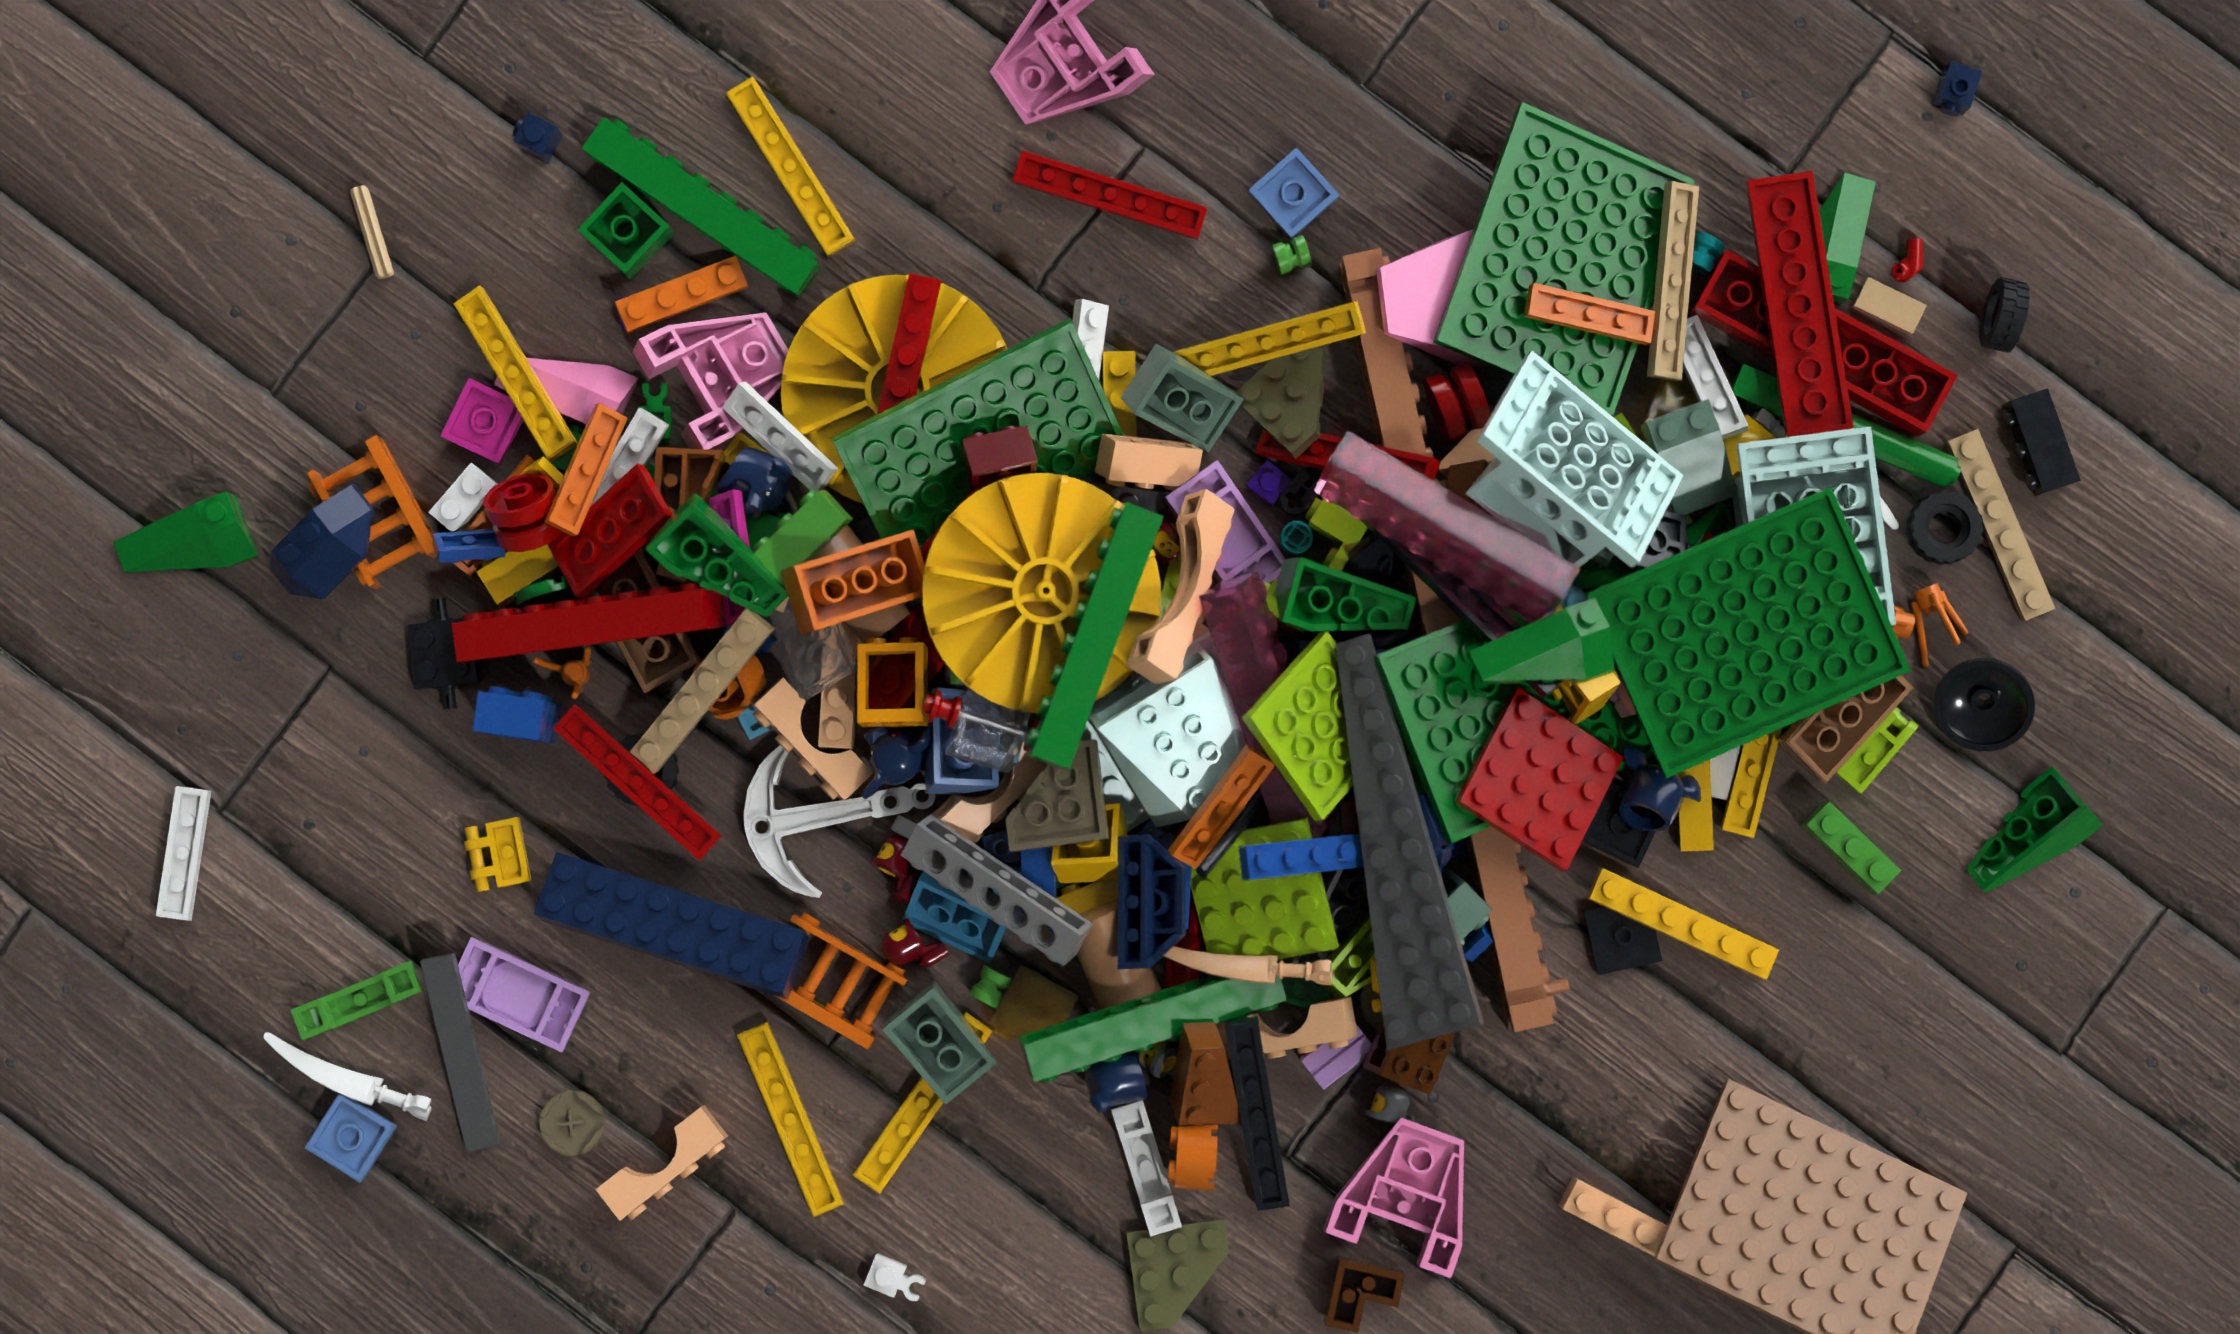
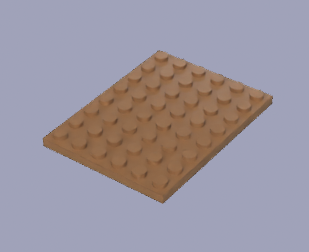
M1727 1079L1723 1084L1653 1261L1806 1334H1915L1967 1192L1733 1080Z

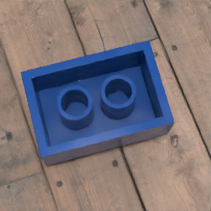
M489 686L488 692L478 691L472 731L494 736L556 744L557 732L553 727L559 722L561 705L554 704L553 697L540 693L522 691L521 694L506 688Z

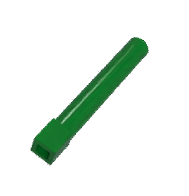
M1743 363L1737 369L1730 385L1738 404L1757 412L1763 408L1770 414L1783 419L1776 377ZM1852 413L1854 428L1871 426L1875 459L1943 488L1949 483L1954 484L1961 471V466L1957 465L1958 458Z

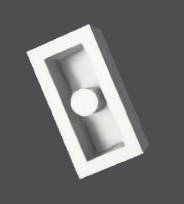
M470 463L428 513L451 532L463 531L484 506L485 495L498 483L478 466Z

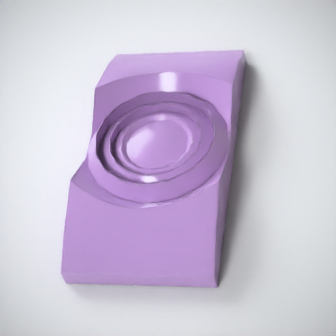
M1215 460L1165 496L1164 499L1176 520L1178 519L1185 496L1204 489L1209 490L1235 509L1231 519V528L1224 539L1221 548L1222 555L1216 563L1213 575L1236 604L1240 605L1261 590L1265 582L1270 583L1280 575L1285 558L1218 460Z
M474 937L470 938L458 963L469 1010L557 1051H564L590 996V991Z

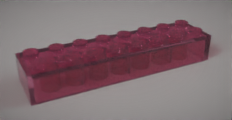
M1350 431L1346 432L1329 458L1314 489L1325 501L1337 504L1347 510L1354 518L1365 521L1377 528L1382 535L1394 538L1404 544L1412 553L1424 556L1434 562L1441 570L1451 572L1464 580L1469 587L1481 590L1491 596L1498 604L1518 612L1530 623L1555 612L1580 571V568Z
M1258 572L1221 581L1199 595L1246 745L1269 757L1242 718L1288 668L1286 664L1287 652L1284 645L1279 642L1276 632L1277 620L1274 613L1269 610L1266 601V586L1259 579ZM1276 765L1260 785L1272 824L1307 817L1312 839H1315L1336 822V806L1324 820L1315 821Z

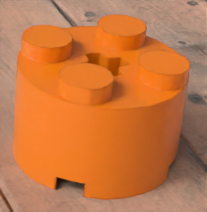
M710 652L694 667L692 674L697 670V668L710 654ZM755 655L751 657L708 710L715 714L713 717L724 720L739 716L766 687L763 667Z
M1218 1124L1171 1126L1169 1150H1176L1175 1160H1169L1167 1183H1174L1175 1189L1214 1191L1215 1183L1208 1182V1179H1214V1174H1216L1218 1136H1211V1133H1217Z

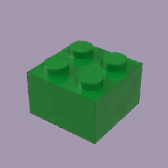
M622 182L577 229L591 245L630 280L675 234L661 217Z

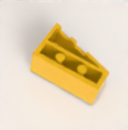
M1560 604L1555 608L1551 609L1550 611L1546 612L1545 614L1541 615L1537 619L1533 620L1529 624L1564 608ZM1614 670L1612 673L1586 682L1564 680L1552 691V694L1556 700L1563 699L1571 714L1567 720L1577 725L1601 710L1621 682Z

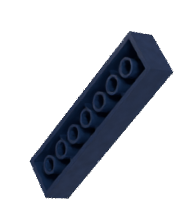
M559 852L555 854L534 911V915L541 921L787 1000L810 938L804 930Z

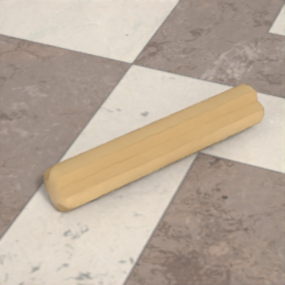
M365 185L354 187L350 190V194L375 276L379 280L389 278L394 275V271L369 189Z

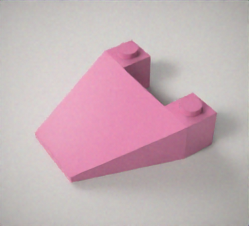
M1037 0L990 70L991 75L1025 125L1129 95L1155 75L1137 48L1125 47L1108 61L1105 59L1076 16L1095 0Z
M1473 230L1443 239L1376 269L1385 335L1456 365L1468 362L1471 367L1486 366L1433 343Z
M765 312L667 325L640 338L632 352L648 379L677 366L705 415L688 423L682 433V437L689 449L724 450L744 428L722 407L738 383L745 381L769 402L781 389L783 366L788 348Z
M1400 1118L1334 1197L1323 1231L1357 1244L1367 1214L1370 1212L1425 1232L1426 1236L1416 1264L1421 1268L1451 1278L1462 1249L1464 1140Z

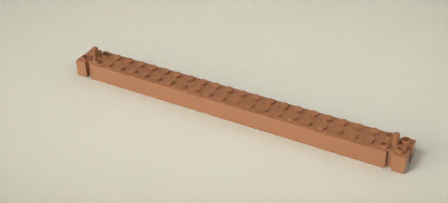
M1381 248L1342 256L1338 270L1346 302L1358 301L1366 333L1354 337L1377 445L1433 457L1431 447L1425 448L1424 435L1427 434L1424 415L1418 416L1416 408L1417 403L1420 402L1418 386L1416 383L1411 384L1410 371L1413 370L1410 352H1404L1402 341L1384 334L1376 269L1389 264V257H1383ZM1434 479L1429 493L1386 484L1389 499L1447 556L1456 562L1453 544H1447L1445 538L1446 530H1449V528L1444 525L1442 511H1439L1438 501L1439 498H1442L1438 479ZM1405 564L1410 593L1416 597L1418 606L1417 625L1420 637L1461 621L1462 619ZM1491 826L1466 837L1465 842L1477 895L1492 909L1487 914L1489 916L1487 921L1494 939L1489 945L1498 990L1501 995L1506 1026L1508 1030L1518 1032L1554 1024L1552 1016L1557 1015L1554 997L1549 995L1569 991V983L1567 978L1550 981L1546 963L1542 964L1540 962L1538 951L1543 949L1539 931L1533 930L1530 919L1535 917V910L1532 899L1525 897L1523 886L1528 885L1527 874L1524 865H1518L1516 853L1521 852L1520 845Z

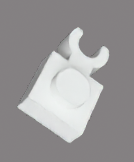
M877 1253L864 1286L893 1298L899 1289L903 1291L907 1299L918 1301L920 1296L911 1292L910 1284L918 1282L924 1285L926 1279L918 1274L904 1275L907 1265Z

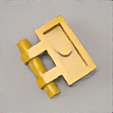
M520 817L485 823L487 837L482 838L479 837L477 826L464 828L467 841H464L465 851H469L472 870H469L471 880H475L477 892L490 890L487 879L490 876H495L497 888L532 881ZM490 847L492 866L485 867L482 848Z

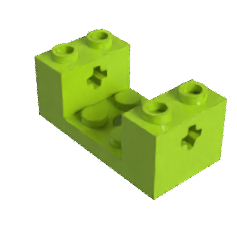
M1327 493L1323 500L1315 499L1305 518L1309 520L1308 526L1313 533L1335 545L1322 565L1342 571L1349 559L1348 552L1359 543L1368 527L1354 515L1355 510ZM1275 578L1272 584L1265 582L1254 600L1259 604L1256 612L1301 638L1305 632L1304 629L1280 622L1275 594L1278 579Z

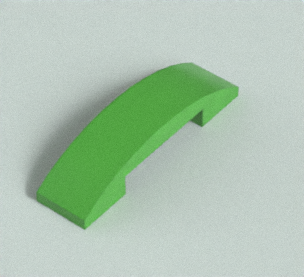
M411 960L290 1011L303 1041L423 992Z

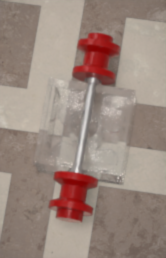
M968 687L962 691L960 696L956 695L952 701L942 698L941 690L935 689L933 695H926L922 706V713L926 714V721L932 722L938 717L946 720V727L952 729L946 755L1005 773H1009L1018 764L1023 741H1025L1024 751H1029V748L1025 747L1028 734L1032 727L1037 729L1039 724L1038 720L1033 719L1029 728H1027L1029 712H1021L992 703Z

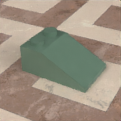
M1158 344L1154 345L1121 396L1124 403L1137 416L1208 453L1244 400L1241 395Z
M1709 399L1652 419L1640 426L1648 447L1683 475L1670 501L1673 513L1686 515L1738 495L1721 431Z
M1443 866L1441 877L1459 939L1463 946L1465 943L1464 938L1473 929L1478 930L1487 922L1489 918L1487 914L1492 909L1460 877L1446 866Z
M935 980L883 1023L882 1030L945 1105L997 1064V1061L960 1010Z

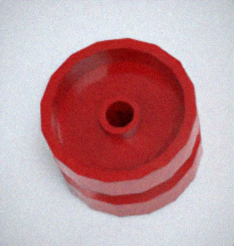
M1468 362L1450 369V383L1440 372L1423 379L1430 410L1444 441L1448 445L1457 443L1466 436V425L1470 431L1484 428L1491 416L1483 389Z
M542 474L515 476L502 481L485 495L483 505L490 522L493 524L492 530L500 548L509 552L534 550L549 544L562 534L563 531L544 522L557 493L550 477Z

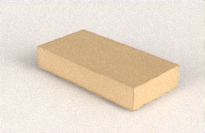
M1867 277L1852 308L1911 336L1927 305Z

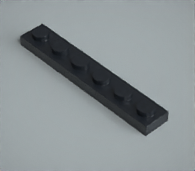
M1258 1016L1225 1021L1226 1037L1257 1211L1290 1206Z

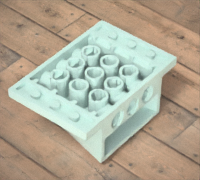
M1531 351L1522 360L1477 439V442L1492 453L1495 458L1465 494L1563 574L1569 576L1605 547L1631 568L1639 563L1683 475L1541 357Z
M1871 426L1736 444L1740 477L1734 478L1738 495L1732 497L1735 526L1739 527L1825 488L1832 487L1891 625H1896Z
M1224 622L1191 642L1183 660L1182 672L1176 680L1155 685L1138 674L1094 702L1080 741L1097 740L1105 804L1120 803L1126 816L1128 831L1149 818L1156 827L1190 820L1245 745L1267 756L1259 741L1242 719L1265 693V690Z

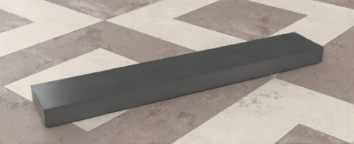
M455 952L423 959L420 963L466 1152L498 1146L501 1141Z

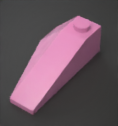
M527 358L561 416L586 426L594 405L597 403H601L623 415L639 380L637 377L609 365ZM497 377L494 386L506 391Z

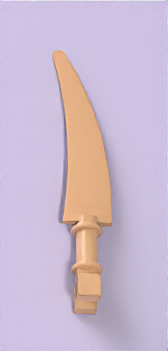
M1174 946L1164 955L1187 967L1235 980L1275 984L1276 976H1279V979H1283V977L1305 978L1306 981L1313 980L1318 984L1332 985L1333 971L1331 970V960H1318L1314 963L1307 962L1306 965L1284 963L1283 960L1278 963V955H1224L1193 951Z

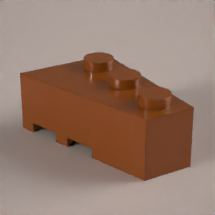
M656 447L654 483L672 515L694 493L708 504V498L712 494L726 459L723 450Z
M1215 1022L1182 1024L1169 1099L1178 1126L1242 1123L1225 1049Z

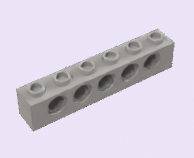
M932 814L916 825L901 854L902 857L910 861L914 868L926 872L935 878L942 887L951 889L963 897L967 904L979 908L988 914L995 923L1007 927L1017 934L1020 940L1027 944H1032L1045 953L1048 959L1060 963L1062 966L1077 955L1093 926V923ZM938 851L944 856V859L940 857ZM965 870L970 873L971 877L966 874ZM992 888L997 891L999 896L993 892ZM1019 906L1024 909L1026 915L1021 912ZM1046 925L1053 930V933L1048 930Z

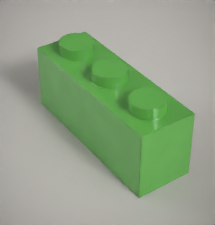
M812 490L806 494L799 502L801 508L793 516L790 513L785 515L775 526L778 531L770 538L767 536L763 537L752 548L754 554L783 586L785 585L781 570L811 561L853 520L826 490H818L817 492Z
M1830 801L1821 802L1799 825L1869 894H1880L1901 872Z

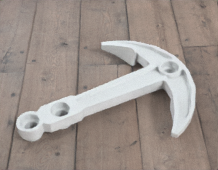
M778 746L759 765L747 789L743 815L745 833L748 843L761 867L781 885L794 892L820 898L822 892L803 876L793 860L788 861L781 842L782 837L870 816L881 818L907 813L913 807L927 809L933 805L936 795L928 793V800L923 803L919 802L916 795L920 790H925V783H918L911 789L901 786L880 790L867 799L859 797L846 799L845 801L839 800L776 810L774 785H779L783 765L789 754L781 746ZM888 796L895 797L897 801L896 806L892 809H888L884 804ZM759 821L767 823L768 829L765 833L761 834L756 830V825Z

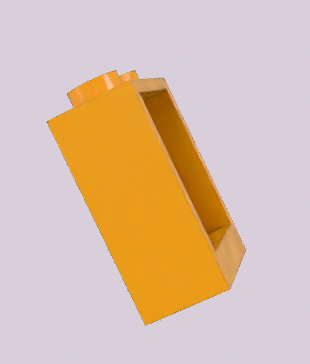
M903 637L899 638V643H886L885 638L866 639V644H857V723L862 727L928 726L926 714L922 713V706L928 694V647L925 643L919 642V638ZM915 654V709H869V655Z

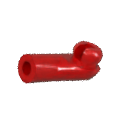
M1923 239L1906 240V257L1892 266V277L1895 281L1901 283L1911 280L1922 270Z

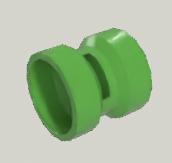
M1303 235L1293 238L1290 243L1284 244L1279 242L1271 245L1274 260L1281 276L1290 273L1292 269L1297 267L1304 269L1312 266L1309 249Z
M984 964L979 973L982 979L978 984L972 986L969 994L998 1009L1002 1001V990L1008 989L1013 979Z

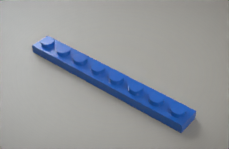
M1360 834L1239 847L1242 881L1364 867ZM1464 838L1451 844V857L1466 856Z

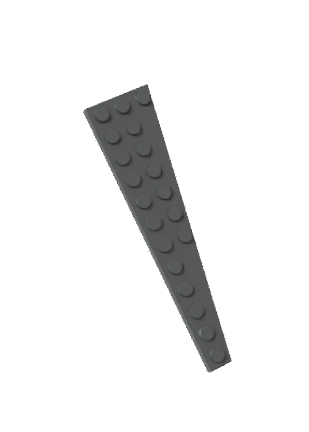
M1366 634L1336 644L1386 1046L1387 1050L1482 1025L1484 1021L1393 709L1374 656L1377 654L1371 634Z

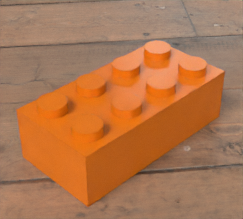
M910 530L795 565L780 572L800 635L922 597L925 564L914 530Z

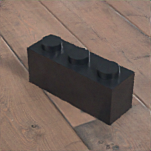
M2048 388L2003 404L2002 418L2007 429L2012 430L2015 439L2013 442L2015 455L2019 460L2023 461L2026 472H2024L2025 483L2030 491L2033 490L2035 496L2081 481Z

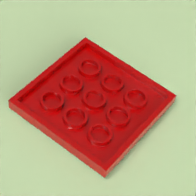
M1519 687L1514 688L1465 780L1455 803L1560 872L1567 871L1624 757Z

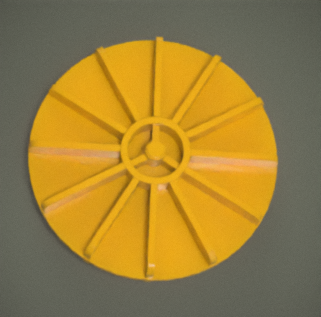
M886 275L852 283L827 298L802 323L789 347L783 366L781 378L783 417L838 468L827 486L839 494L862 504L864 503L831 438L877 415L909 275ZM941 283L916 395L1008 349L999 330L987 314L967 296Z
M1030 473L1012 476L987 485L967 498L950 514L938 531L927 555L922 581V605L928 632L937 652L951 672L964 685L981 697L1005 708L1037 713L1043 696L1049 697L1053 685L1049 683L1052 670L1056 664L1061 666L1065 653L1060 651L1067 633L1073 634L1077 622L1072 620L1074 611L1079 601L1084 603L1089 591L1084 589L1086 579L1090 571H1096L1100 561L1099 558H1096L1098 547L1102 539L1108 540L1112 528L1107 526L1113 509L1115 507L1119 509L1122 503L1099 488L1076 478L1050 473ZM1151 549L1095 701L1113 691L1134 671L1127 666V662L1136 636L1148 631L1158 622L1160 617L1161 583L1154 549Z

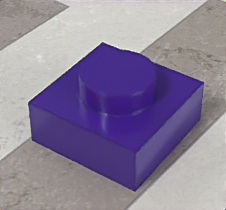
M1266 460L1246 486L1272 506L1291 483L1292 479L1269 460Z

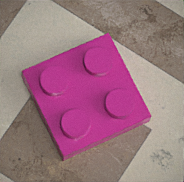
M468 378L440 436L502 465L523 418L510 397Z

